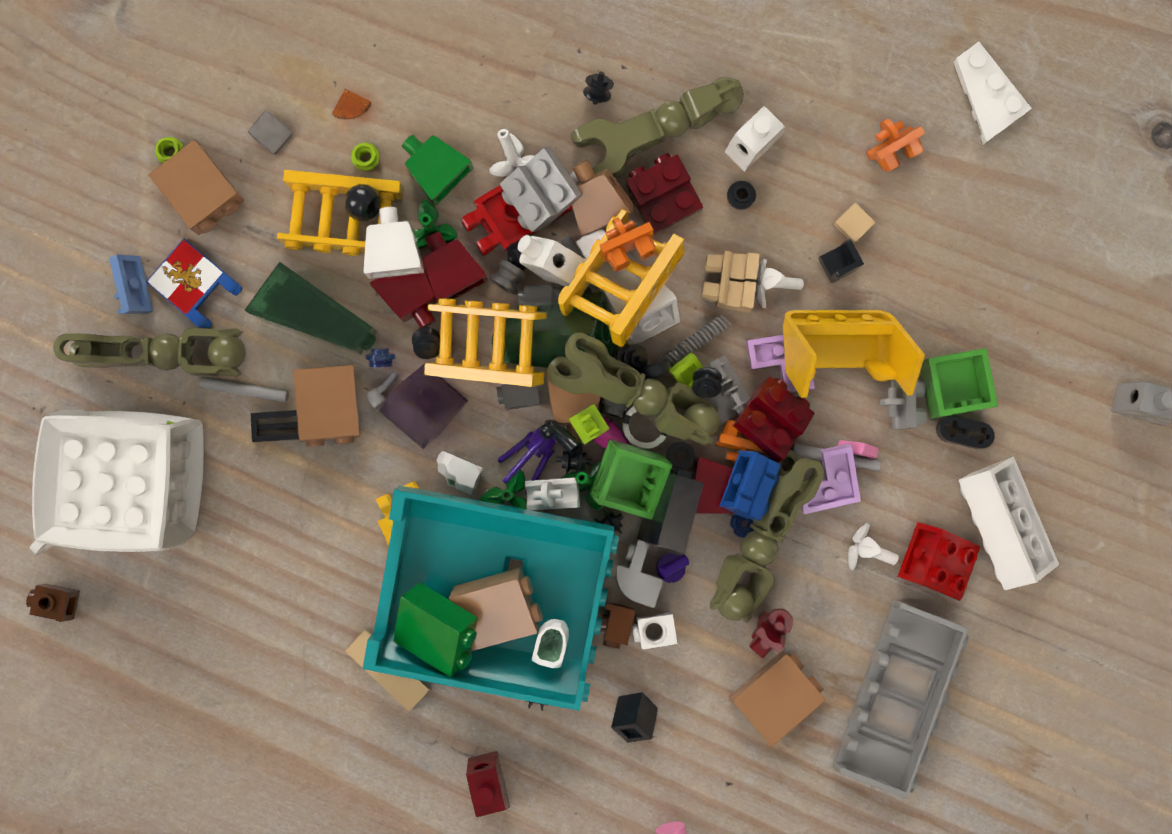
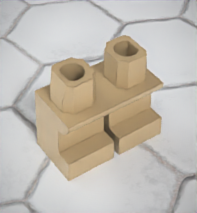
M724 251L723 255H707L705 272L719 274L718 284L704 282L701 299L716 302L715 307L750 313L754 306L755 281L757 280L760 254H737Z

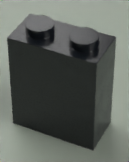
M671 469L652 520L643 517L637 539L685 553L704 483L694 480L695 474Z

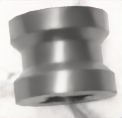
M501 260L499 271L493 274L490 280L501 289L515 295L517 284L525 279L526 274L510 262Z

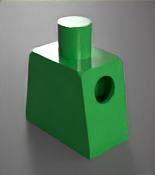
M411 135L402 144V148L411 156L405 162L407 170L435 207L473 170L470 159L434 135L424 144L415 135Z

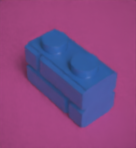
M740 450L720 507L743 518L761 521L762 516L768 511V499L772 488L779 481L778 471L781 464L768 459L758 452Z

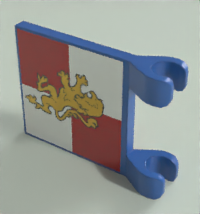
M184 238L146 281L197 327L206 329L210 328L212 321L197 309L220 284L235 296L243 289L241 285Z

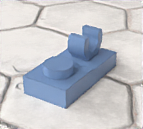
M115 255L110 257L113 278L118 291L114 297L120 300L121 305L118 313L148 314L152 312L141 257L133 255Z

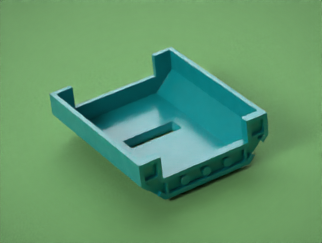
M400 485L395 488L389 520H393L375 627L374 632L367 640L362 669L580 711L581 701H588L591 684L585 683L588 663L594 664L597 646H591L593 635L600 634L602 618L597 617L599 606L605 607L608 589L603 588L604 577H611L613 560L609 559L610 553L616 554L619 536L614 535V526ZM510 559L523 561L522 571L524 577L528 576L531 580L533 594L531 596L534 604H539L543 620L539 623L538 632L540 627L551 619L563 620L569 629V638L560 668H550L531 661L538 636L537 632V634L471 651L472 659L469 665L464 670L460 669L451 678L393 642L400 597L419 582L449 600L451 591L456 585L508 571ZM549 629L545 631L544 636H556L557 632Z

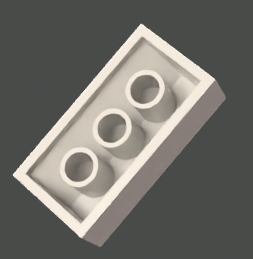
M1014 456L972 472L958 480L961 494L967 500L972 512L973 523L981 533L984 549L991 557L995 567L996 578L1001 582L1004 590L1037 583L1059 566V562Z

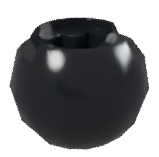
M358 184L347 191L345 195L347 197L345 209L350 217L357 221L366 222L377 216L381 198L376 189L366 184Z

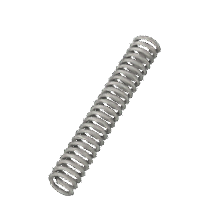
M719 314V317H715V320L712 319L711 322H708V325H704V328L701 327L700 330L693 333V336L690 335L685 341L682 340V344L678 343V346H674V349L671 348L670 351L663 354V357L660 356L659 359H655V362L667 358L672 366H674L675 363L671 357L676 363L679 362L674 353L679 360H682L679 352L683 357H686L683 350L687 355L690 353L686 346L691 353H694V350L690 344L698 351L697 346L699 348L702 346L697 338L702 345H705L704 340L709 343L704 332L710 340H713L711 334L717 337L716 333L720 335V331L724 332L723 327L728 330L722 318L729 326H731L730 321L724 315Z

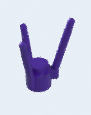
M539 427L534 433L530 431L523 440L498 458V462L502 463L527 445L528 451L506 475L503 483L507 484L533 455L540 458L543 454L531 481L538 480L549 458L555 452L552 447L556 441L553 438L549 440L544 439L539 432Z

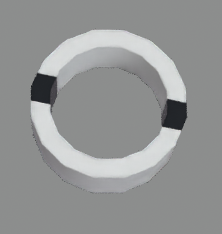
M633 406L627 411L623 419L622 430L625 438L632 446L645 450L657 447L665 440L667 434L661 432L659 438L649 443L640 442L631 435L629 420L637 412Z

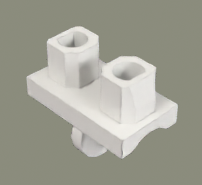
M576 478L525 481L527 510L580 507L579 484Z

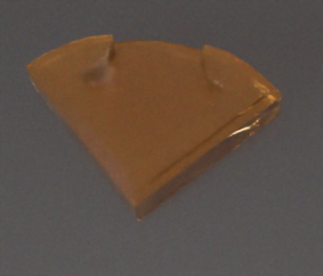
M344 89L332 115L344 120L354 119L367 112L372 103Z

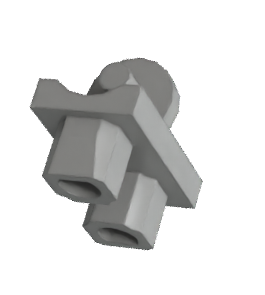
M891 380V388H888V399H881L879 403L880 406H888V417H892V430L917 428V425L926 424L927 413L925 409L916 408V398L924 397L926 393L924 381L917 380L913 395L907 396L898 382Z

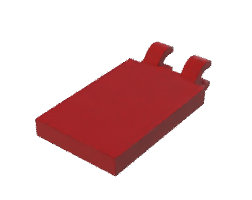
M500 185L474 200V205L477 209L461 218L463 221L462 225L467 232L474 230L482 224L488 233V236L477 242V248L482 256L489 254L499 245H501L505 252L511 243H518L523 236H531L538 232H531L530 229L527 230L520 225L518 221L520 214L514 206L504 201L502 197L504 190ZM572 205L569 208H567L561 215H559L554 221L571 212L573 210Z

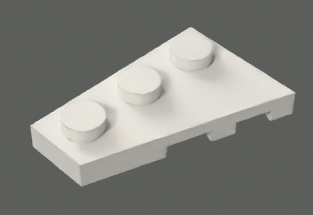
M977 42L954 60L953 63L964 94L968 95L973 109L971 111L973 119L977 121L980 128V138L983 145L1032 109L980 42Z

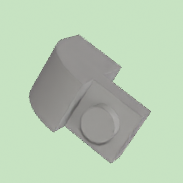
M637 540L635 545H629L625 561L630 562L629 566L626 567L619 564L616 566L617 583L624 595L630 600L655 608L663 579L641 572L649 543Z

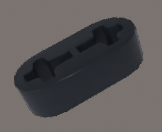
M958 416L942 418L936 426L937 436L942 441L968 448L983 449L989 447L995 438V433L990 425ZM953 422V427L961 429L962 433H954L949 437V431L944 430V427ZM981 429V434L986 435V438L977 443V438L968 434L969 432H977Z

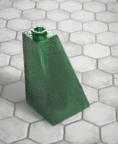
M280 261L245 308L247 313L264 323L360 355L364 350L368 351L377 338L374 336L377 330Z
M603 291L581 296L611 312ZM559 304L537 310V312H546L547 318L533 321L531 366L548 368L555 358L559 356L566 357L565 345L574 333H584L600 340L606 346L609 355L614 358L617 345L612 342L609 325L575 307L567 317L561 314ZM506 319L504 363L519 364L521 319ZM576 345L579 350L585 352L581 346Z

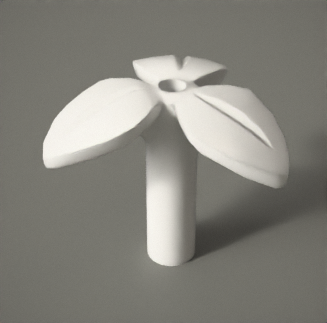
M502 129L497 133L507 160L495 163L489 169V173L500 177L509 176L514 171V167L526 165L534 156L527 155L521 158L525 152L523 144L516 136L509 134L507 129Z
M763 258L758 266V283L755 290L760 306L766 308L765 291L767 289L802 290L804 285L803 279L785 277L781 272L773 268H766L767 259Z
M868 522L861 526L852 537L855 546L849 547L848 565L851 571H854L858 556L862 558H876L891 565H895L898 562V554L880 548L877 542L870 537L865 538L870 528V523Z

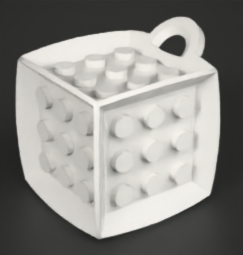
M60 410L46 415L41 421L35 454L32 486V517L35 541L29 549L36 556L46 552L55 545L95 551L146 552L170 550L185 543L195 532L201 500L204 462L202 422L197 419L129 411ZM167 421L175 422L173 424H166Z

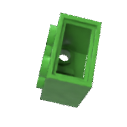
M987 348L923 360L920 371L922 381L926 384L925 397L930 419L998 407Z
M609 439L590 490V495L599 505L652 520L672 464L661 454Z

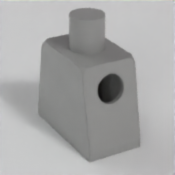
M1149 382L1117 384L1111 412L1162 426L1172 424V388ZM1133 394L1137 399L1135 403H1132Z

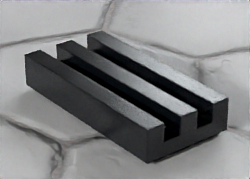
M297 410L251 413L252 442L299 440V433L262 436L258 434V431L298 428V422L258 425V419L297 417Z

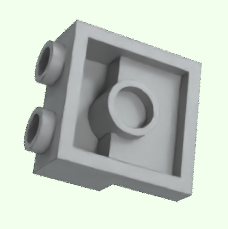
M544 147L526 165L517 167L500 183L504 190L502 192L504 201L516 208L520 214L518 216L520 225L527 230L530 229L531 232L546 228L582 196V193L551 147Z

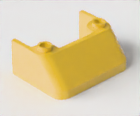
M791 310L785 313L783 321L785 372L801 398H807L811 380L815 377V368H865L875 380L882 382L896 380L907 396L913 395L925 354L892 314L882 310Z

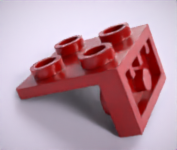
M917 522L897 577L961 601L977 560L980 546L944 529Z

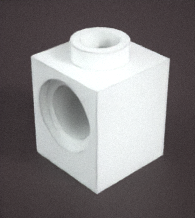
M671 612L636 617L637 625H632L635 643L640 642L642 650L678 644L673 614ZM651 623H657L662 628L660 636L654 639L647 637L645 634L647 626Z

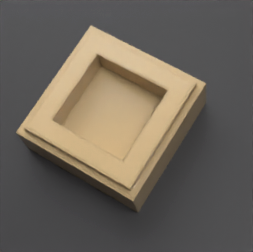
M855 202L833 225L847 239H851L854 244L876 222Z

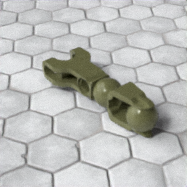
M721 77L712 84L686 91L680 97V102L668 101L663 103L656 112L651 110L619 124L611 123L605 119H594L576 128L571 134V139L577 147L581 148L594 144L602 146L607 152L605 159L592 169L595 174L609 169L617 179L625 172L631 157L664 142L665 137H679L686 132L688 127L696 130L721 114L734 112L743 102V89L739 80Z
M187 328L183 331L182 336L179 337L166 333L158 335L154 339L145 337V340L133 336H105L83 333L62 334L56 338L53 346L55 356L58 359L83 368L149 365L167 371L181 366L185 372L193 376L226 375L237 377L242 374L238 367L243 363L246 355L245 345L238 338L243 332L237 328L226 330ZM213 339L208 348V357L213 366L194 365L191 361L195 353L192 348L195 340ZM69 341H74L70 346L69 355L65 354L63 349L65 344ZM141 344L143 349L141 356L133 359L131 355L133 347Z
M574 333L570 336L565 345L566 357L559 356L555 358L547 368L548 380L553 385L573 394L593 393L611 402L625 404L627 408L633 404L640 414L647 416L655 415L654 421H656V427L660 432L679 439H691L704 446H710L713 443L711 437L716 434L720 426L719 409L704 398L697 396L691 388L683 383H676L674 387L671 386L667 390L658 380L644 379L645 374H640L633 367L611 357L606 346L600 340L584 333ZM576 345L581 346L585 352L579 350ZM557 369H560L569 375L563 376L557 371ZM675 406L687 410L684 417L675 411Z
M789 450L786 455L789 463L784 471L782 466H780L778 471L779 481L772 488L768 499V511L762 516L761 521L753 520L754 523L750 524L749 527L754 530L747 533L742 540L740 548L742 555L737 553L735 556L729 555L723 562L716 581L717 590L710 601L711 610L718 608L720 614L728 620L739 621L743 619L745 623L751 620L756 606L762 604L774 583V576L769 573L770 569L765 566L771 564L777 557L779 549L777 541L783 543V537L789 532L800 508L815 497L823 480L824 469L818 461L809 458L800 459L793 450ZM812 468L811 476L803 480L805 472ZM745 570L753 573L748 588L742 584H737Z

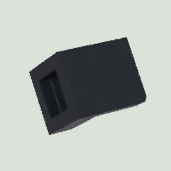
M851 239L844 241L841 246L818 258L831 283L857 271L864 265Z
M643 692L619 696L611 728L627 743L651 740L658 708Z

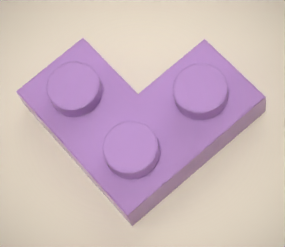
M783 335L747 340L746 346L750 369L756 370L779 366L781 379L787 384V390L790 393L797 392L785 372ZM813 379L811 380L809 390L815 389Z
M848 443L821 449L825 477H823L815 497L801 507L803 514L861 502L852 446Z

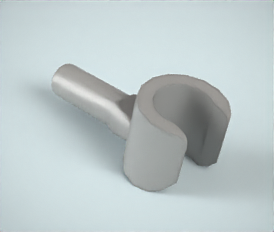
M394 371L382 385L368 393L367 400L374 410L387 402L382 393L399 377Z

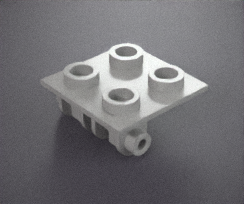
M725 355L705 366L718 370L722 375V390L720 394L712 398H704L719 409L720 425L740 414L750 399Z

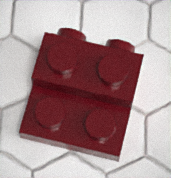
M669 153L663 154L654 160V166L647 170L643 166L638 167L628 174L630 178L626 180V188L645 223L650 222L653 228V235L703 210V205L690 183L691 178L678 154L672 157Z
M770 376L758 385L733 424V427L779 463L784 460L796 438L804 433L815 412L810 409L808 400L799 396L795 397L787 390L788 386L783 380L779 378L773 379Z

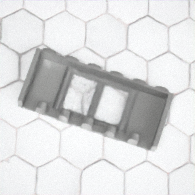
M893 600L833 767L840 774L899 797L908 798L909 792L912 793L917 785L918 777L916 773L919 764H923L927 757L928 748L926 745L929 737L933 736L938 726V719L936 717L939 709L944 707L948 699L947 687L949 681L957 674V659L960 651H964L969 639L967 632L969 628Z

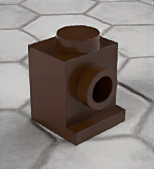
M50 584L36 585L35 590L32 589L29 592L26 600L27 607H31L29 615L54 619L59 622L73 620L80 590ZM48 599L50 600L49 608H47Z
M606 601L605 609L610 610L609 615L603 614L600 632H604L603 645L620 649L621 644L628 645L636 610L632 607Z

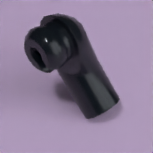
M546 420L545 424L539 428V432L544 439L549 440L553 437L571 455L576 454L582 446L556 420Z

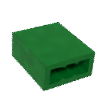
M419 582L400 597L393 642L451 678L460 669L464 670L472 659L470 652L477 636L475 629L478 617Z

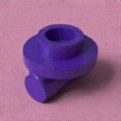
M673 553L663 555L659 558L656 565L658 576L667 583H675L681 580L685 574V566L689 565V559L685 554L681 556Z

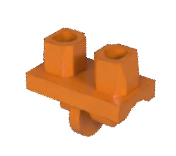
M885 119L880 122L881 132L875 135L876 140L881 143L866 151L869 160H876L883 171H891L900 165L895 151L902 148L906 158H912L924 151L919 138L925 134L923 128L918 126L914 129L912 126H908L903 129L904 124L901 120L893 124L889 119Z
M615 218L612 220L614 229L605 233L608 241L600 244V256L603 262L608 261L615 272H619L630 265L626 252L636 249L641 260H645L656 253L653 241V228L650 222L636 228L633 220L623 224L620 218Z
M728 420L722 433L717 436L715 446L738 451V453L727 451L725 456L727 460L736 462L740 450L758 452L765 457L768 455L752 441L740 438L741 433L733 427L735 421Z

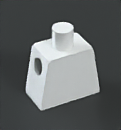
M764 106L736 132L725 153L745 172L783 135L785 126ZM743 145L748 153L743 152L739 146Z
M396 207L379 209L380 224L369 225L366 228L364 274L369 279L424 273L423 263L411 224L408 221L398 222Z
M525 235L518 243V250L522 252L519 258L520 263L548 282L569 287L579 264L586 262V259L554 240ZM558 261L563 264L560 268L555 267Z

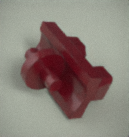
M779 608L774 609L770 614L764 610L759 615L756 630L751 636L753 640L749 647L761 658H764L772 649L779 653L784 648L786 634L793 627V617L790 612Z

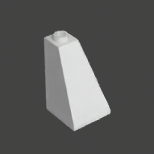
M602 228L595 232H590L576 241L579 253L584 259L587 260L590 256V250L597 239L601 240L606 231ZM626 252L628 258L640 263L629 252ZM608 261L604 262L597 272L630 291L632 289L636 290L641 283L640 277L625 269L615 272ZM665 285L627 340V344H639L680 322L677 298ZM598 288L609 311L614 315L617 313L621 314L626 306L625 301Z

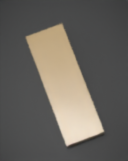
M367 628L345 650L362 668L367 640L372 635ZM365 670L409 712L431 689L421 680Z

